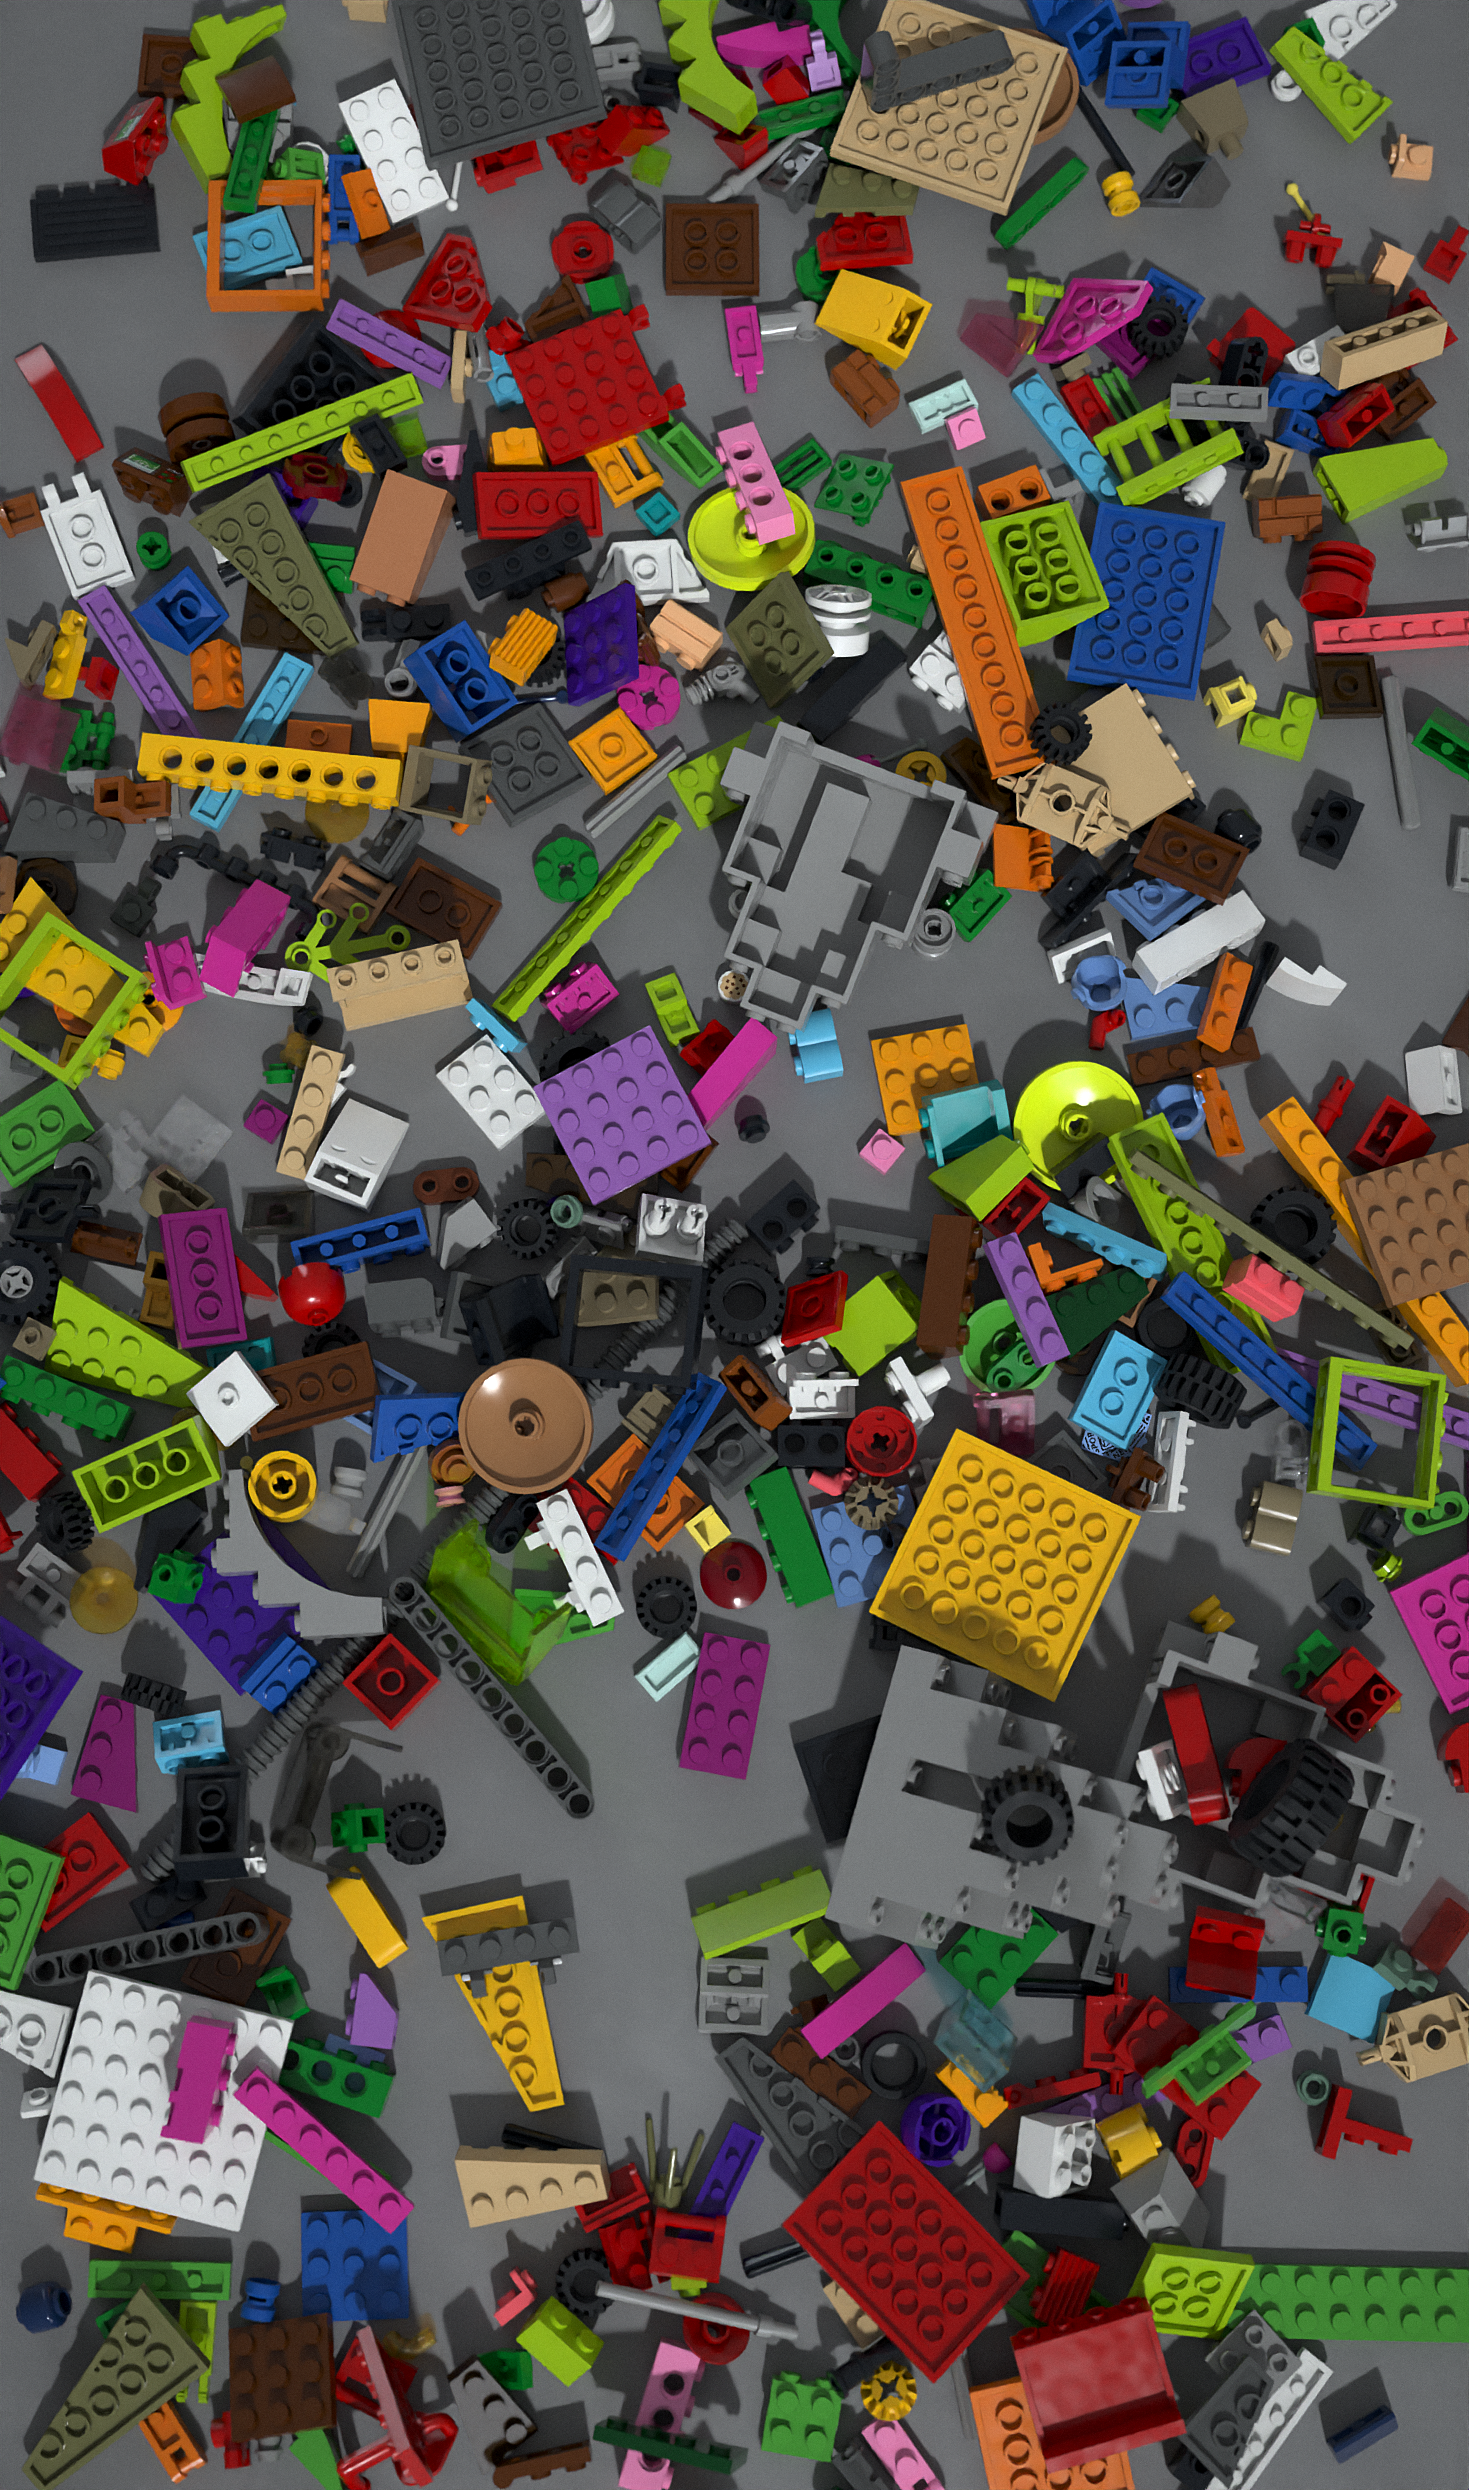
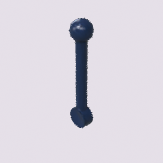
M560 690L557 695L517 699L518 703L516 705L553 701L566 704L568 702V692Z

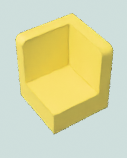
M709 1505L684 1525V1529L704 1554H707L731 1535V1532L716 1514L712 1505Z

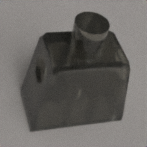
M1334 283L1336 326L1338 325L1346 335L1390 320L1395 303V285Z

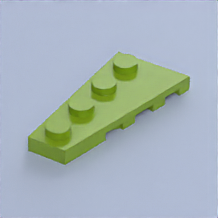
M1294 26L1269 49V52L1349 145L1393 103L1387 96L1380 97L1372 91L1373 86L1364 79L1359 81L1347 72L1348 67L1339 60L1334 62L1327 57L1325 49Z

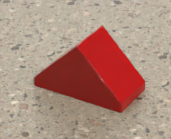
M749 123L740 135L726 128L713 138L715 143L741 172L768 152V131L763 126Z

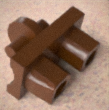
M1137 1447L1134 1448L1130 1459L1122 1456L1117 1467L1107 1464L1105 1470L1113 1474L1108 1486L1115 1489L1110 1502L1126 1510L1132 1508L1145 1512L1151 1501V1495L1139 1489L1145 1478L1158 1483L1165 1471V1467L1154 1460V1456Z

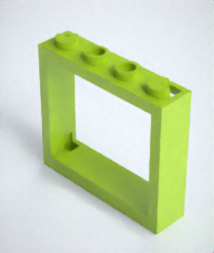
M47 911L0 976V1019L30 979V974L36 966L39 967L51 950L52 944H55L61 935L67 937L129 978L64 1069L0 1028V1041L75 1091L84 1078H89L92 1071L91 1067L97 1058H102L107 1053L111 1045L110 1040L117 1030L121 1031L127 1025L130 1019L129 1013L136 1004H140L145 999L143 995L151 982L144 974Z
M1332 1356L1319 1360L1306 1493L1420 1511L1433 1509L1435 1494L1439 1493V1485L1436 1484L1437 1471L1441 1468L1443 1455L1440 1451V1439L1444 1435L1446 1428L1443 1408L1449 1393H1445L1447 1375ZM1342 1374L1423 1387L1413 1497L1331 1484Z

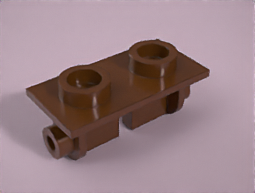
M80 1220L72 1238L73 1242L70 1252L135 1266L143 1234Z

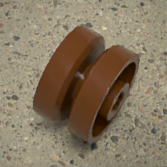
M198 392L180 396L163 406L157 416L163 436L166 438L165 445L171 463L180 467L181 461L236 441L232 424L229 423L230 417L224 398L215 393Z

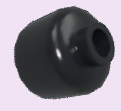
M1227 809L1218 816V823L1214 834L1250 849L1248 855L1260 846L1263 833L1262 827L1247 809Z

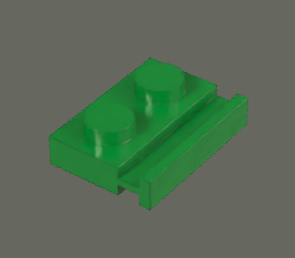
M307 541L332 591L344 592L345 594L354 593V582L349 579L355 564L356 546Z

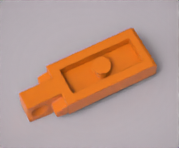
M1208 1067L1193 1073L1194 1087L1196 1091L1202 1090L1206 1100L1202 1106L1211 1135V1145L1217 1157H1230L1245 1153V1147L1228 1091L1221 1089L1215 1067Z

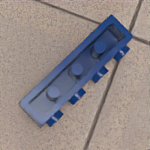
M420 1207L290 1242L296 1266L310 1262L328 1263L332 1270L337 1271V1268H339L342 1274L357 1272L361 1270L360 1265L371 1262L375 1266L390 1263L393 1261V1256L404 1253L406 1257L420 1255L425 1252L426 1247L432 1246Z

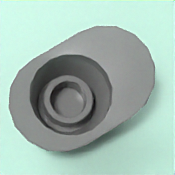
M1092 1176L1087 1181L1086 1187L1068 1201V1207L1075 1214L1129 1238L1135 1233L1136 1218L1129 1202L1098 1176Z

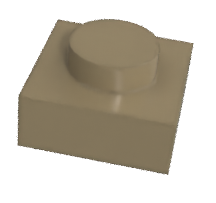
M1086 351L1053 369L1051 373L1056 382L1067 378L1070 383L1086 374L1083 368L1090 365L1092 361Z

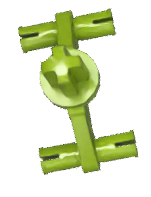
M1030 276L1028 280L1009 277L1007 291L1025 293L1026 311L1025 313L1018 312L1016 319L1021 321L1016 350L1019 353L1031 355L1035 351L1039 324L1044 325L1045 316L1038 315L1044 296L1062 299L1065 285L1046 283V279Z

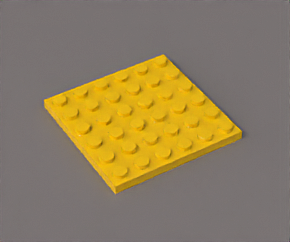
M956 1428L868 1612L1054 1703L1141 1516Z

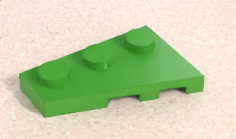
M515 1589L509 1657L613 1631L615 1617L593 1626L586 1610L578 1613L575 1606L558 1613L553 1600L569 1592Z

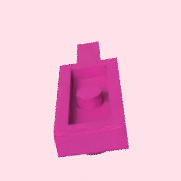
M756 305L725 308L732 369L735 377L743 376L745 394L756 393L758 385L757 375L763 374L764 367Z

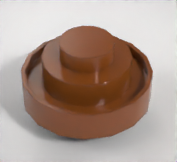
M459 1439L442 1442L430 1454L428 1460L429 1472L435 1482L442 1487L463 1486L476 1474V1471L464 1455Z

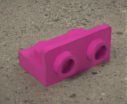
M188 936L160 946H156L152 940L145 942L147 954H144L143 957L148 971L153 973L155 982L151 983V988L158 1002L162 1001L170 1010L207 998L203 981L199 980L201 973L193 944Z
M583 961L575 965L568 972L570 977L561 984L556 982L548 987L543 993L545 997L539 1001L544 1008L549 1010L564 1031L569 1030L570 1034L620 995L600 967L590 961L587 963Z

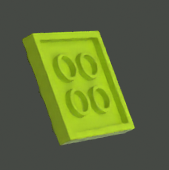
M1152 2243L1127 2298L1133 2296L1147 2298L1154 2313L1153 2320L1158 2333L1219 2340V2336L1222 2335L1249 2280L1255 2263L1250 2254Z

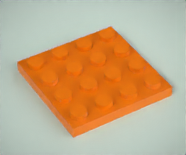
M1020 2376L968 2387L989 2490H1135L1127 2451L1048 2474Z

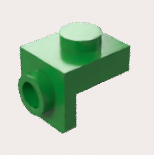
M287 1965L273 1967L255 1981L258 1989L264 1994L272 2015L295 2020L311 2011L297 1976Z
M499 2348L477 2355L506 2389L526 2390L534 2387L531 2354L527 2350Z

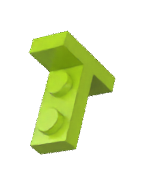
M820 1917L809 1921L791 1936L834 1992L861 1971L848 1951Z

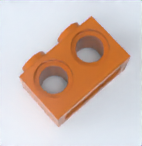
M1035 464L977 486L975 502L983 520L987 521L1048 506L1051 497ZM1024 492H1029L1033 494L1035 498L1026 499L1021 494ZM995 503L1003 504L1006 507V509L997 510L992 505Z

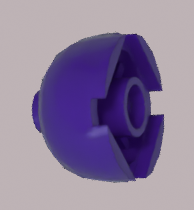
M930 2092L917 2096L903 2111L900 2121V2135L906 2149L919 2161L934 2167L950 2165L955 2161L952 2157L956 2155L958 2150L963 2152L966 2148L971 2133V2119L969 2113L963 2109L958 2099L949 2095Z

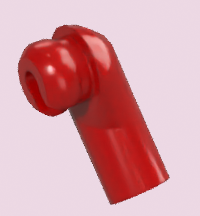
M1118 1008L1110 1009L1092 1019L1089 1049L1095 1051L1104 1050L1106 1034L1122 1026L1126 1021V1015L1123 1010Z

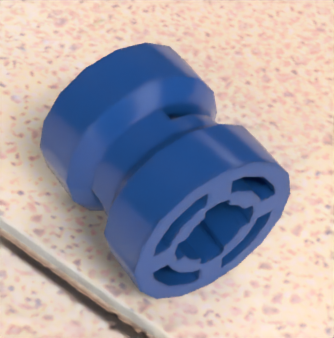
M247 2278L244 2289L247 2297L246 2301L241 2305L240 2316L254 2321H274L277 2310L274 2306V2301L280 2293L281 2283L267 2278Z

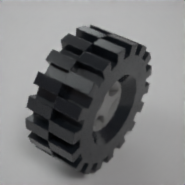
M16 1240V1243L13 1244L10 1241L2 1242L3 1247L0 1248V1322L12 1327L14 1325L23 1327L28 1317L42 1322L40 1318L44 1315L49 1317L53 1313L50 1309L56 1303L59 1280L63 1277L62 1272L57 1268L59 1265L46 1251L31 1242L27 1244L23 1240Z

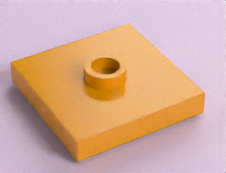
M620 706L568 742L605 795L657 760V754Z

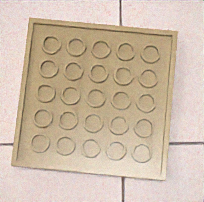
M888 0L876 32L888 31L891 34L900 60L987 32L1001 30L1004 32L1015 62L1009 70L999 75L879 112H875L870 108L860 81V72L831 146L830 156L1007 216L1065 61L1068 48L926 0Z

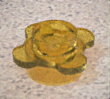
M291 1033L287 1038L288 1044L286 1048L280 1052V1059L284 1063L290 1062L300 1070H305L311 1046L318 1045L314 1040L308 1041L301 1038L299 1033ZM302 1049V1053L297 1054L296 1050Z

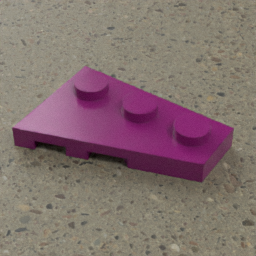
M106 1695L100 1696L70 1795L139 1813L137 1800L138 1768H136L137 1725L135 1704Z

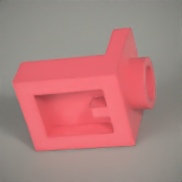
M516 2266L511 2270L509 2275L520 2291L516 2293L512 2288L496 2301L499 2308L496 2309L493 2315L501 2326L505 2325L536 2300L538 2293L535 2291L538 2284L527 2269L521 2271Z

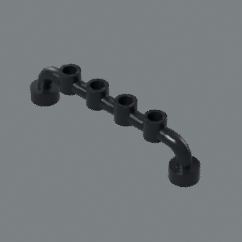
M203 843L200 849L186 844L176 845L170 848L164 855L157 854L150 865L151 870L168 880H172L179 869L175 861L186 857L204 869H213L223 874L232 882H241L250 887L258 879L289 895L291 900L288 908L293 910L299 909L309 916V922H301L295 932V936L300 941L306 939L317 922L316 918L320 910L316 904L305 898L307 891L304 888L290 883L288 888L284 889L276 885L278 878L267 870H261L258 876L247 871L249 864L236 856H232L228 863L218 858L220 851L211 844Z

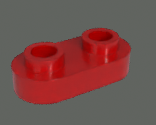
M1188 2118L1178 2128L1173 2155L1181 2168L1185 2164L1193 2166V2173L1187 2176L1194 2189H1197L1205 2182L1214 2136L1192 2118ZM1192 2129H1199L1200 2138L1197 2141L1189 2139V2133Z

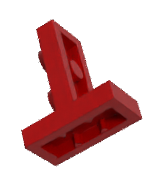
M1332 2083L1331 2094L1327 2100L1314 2152L1335 2160L1341 2134L1344 2132V2140L1364 2146L1366 2139L1378 2143L1377 2150L1397 2156L1399 2150L1410 2153L1412 2138L1346 2117L1353 2090Z

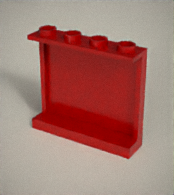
M1128 2297L1123 2299L1119 2305L1109 2308L1094 2307L1089 2309L1085 2315L1075 2318L1061 2317L1055 2319L1051 2325L1038 2329L1036 2327H1027L1018 2331L1017 2335L1009 2337L1048 2474L1187 2433L1177 2407L1154 2324V2313L1146 2297Z

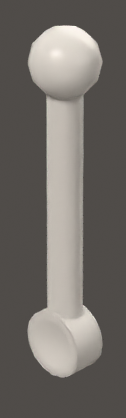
M464 161L456 163L451 196L446 202V207L449 211H455L458 208L456 198L462 163Z

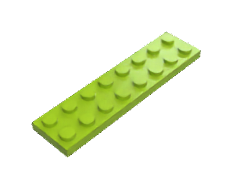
M1162 1112L1109 1136L1110 1142L1107 1144V1147L1156 1249L1167 1254V1273L1171 1281L1179 1272L1185 1271L1275 1353H1278L1260 1314L1222 1290L1228 1268L1234 1259L1220 1230L1213 1225L1215 1220L1206 1213L1202 1218L1186 1207L1187 1200L1178 1194L1175 1199L1171 1198L1158 1188L1160 1185L1159 1181L1151 1176L1145 1180L1130 1169L1133 1164L1129 1162L1127 1157L1133 1148L1137 1147L1200 1190L1164 1113ZM1196 1331L1210 1363L1222 1368L1231 1375L1241 1371Z

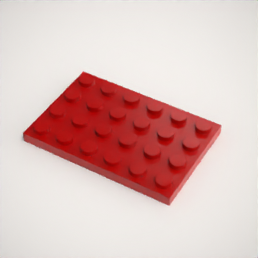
M880 2120L875 2122L780 2224L932 2384L938 2381L1030 2278V2275Z

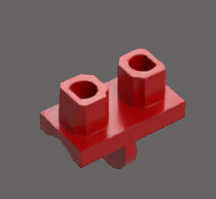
M1314 213L1312 221L1300 220L1299 230L1309 231V233L1287 230L1286 234L1283 235L1282 244L1286 245L1285 262L1301 264L1305 248L1316 250L1313 266L1329 269L1332 266L1336 253L1342 247L1343 239L1318 235V233L1330 234L1331 225L1320 223L1321 214Z

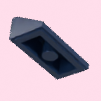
M1381 2405L1327 2438L1325 2442L1336 2461L1341 2464L1397 2430L1396 2416L1386 2405Z

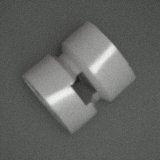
M935 908L925 910L911 945L912 950L918 957L923 960L934 961L946 956L951 948L956 931L955 922L950 914Z

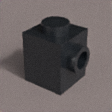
M1183 2443L1167 2465L1171 2475L1192 2490H1206L1215 2477Z

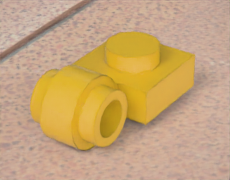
M67 1034L57 1065L64 1069L85 1039ZM109 1049L102 1058H97L91 1067L90 1076L94 1066L99 1069L97 1073L99 1076L110 1080H117V1076L122 1075L126 1063L123 1060L124 1054Z

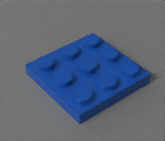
M361 2208L301 2212L302 2316L330 2313L332 2314L333 2322L409 2318L408 2215L390 2234Z

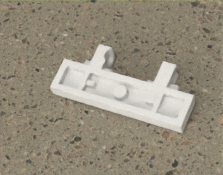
M565 1489L537 1502L536 1504L544 1520L537 1523L538 1532L524 1538L530 1552L548 1543L552 1550L557 1548L573 1581L568 1584L571 1592L553 1600L558 1613L575 1606L578 1613L586 1610L593 1626L624 1613L625 1611L568 1490Z

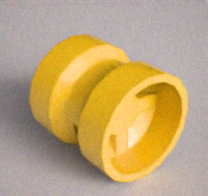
M1129 172L1115 173L1102 182L1103 193L1110 200L1108 206L1112 216L1120 217L1127 215L1140 206L1139 196L1132 189L1134 183Z
M1215 1594L1208 1597L1188 1614L1194 1623L1202 1625L1204 1634H1211L1217 1631L1224 1632L1236 1621L1230 1612H1224L1220 1608L1221 1601Z

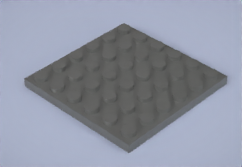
M582 0L391 1L425 164L429 171L608 118Z

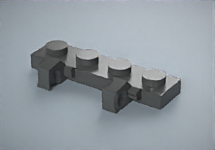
M574 1916L437 1941L442 1977L461 1973L462 1982L470 1981L473 1999L488 1996L485 1974L493 1973V1967L530 1961V1966L539 1965L542 1986L553 1985L557 1983L554 1965L562 1964L561 1955L580 1952Z

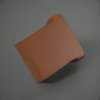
M34 492L6 501H0V524L9 539L16 537V534L45 526Z

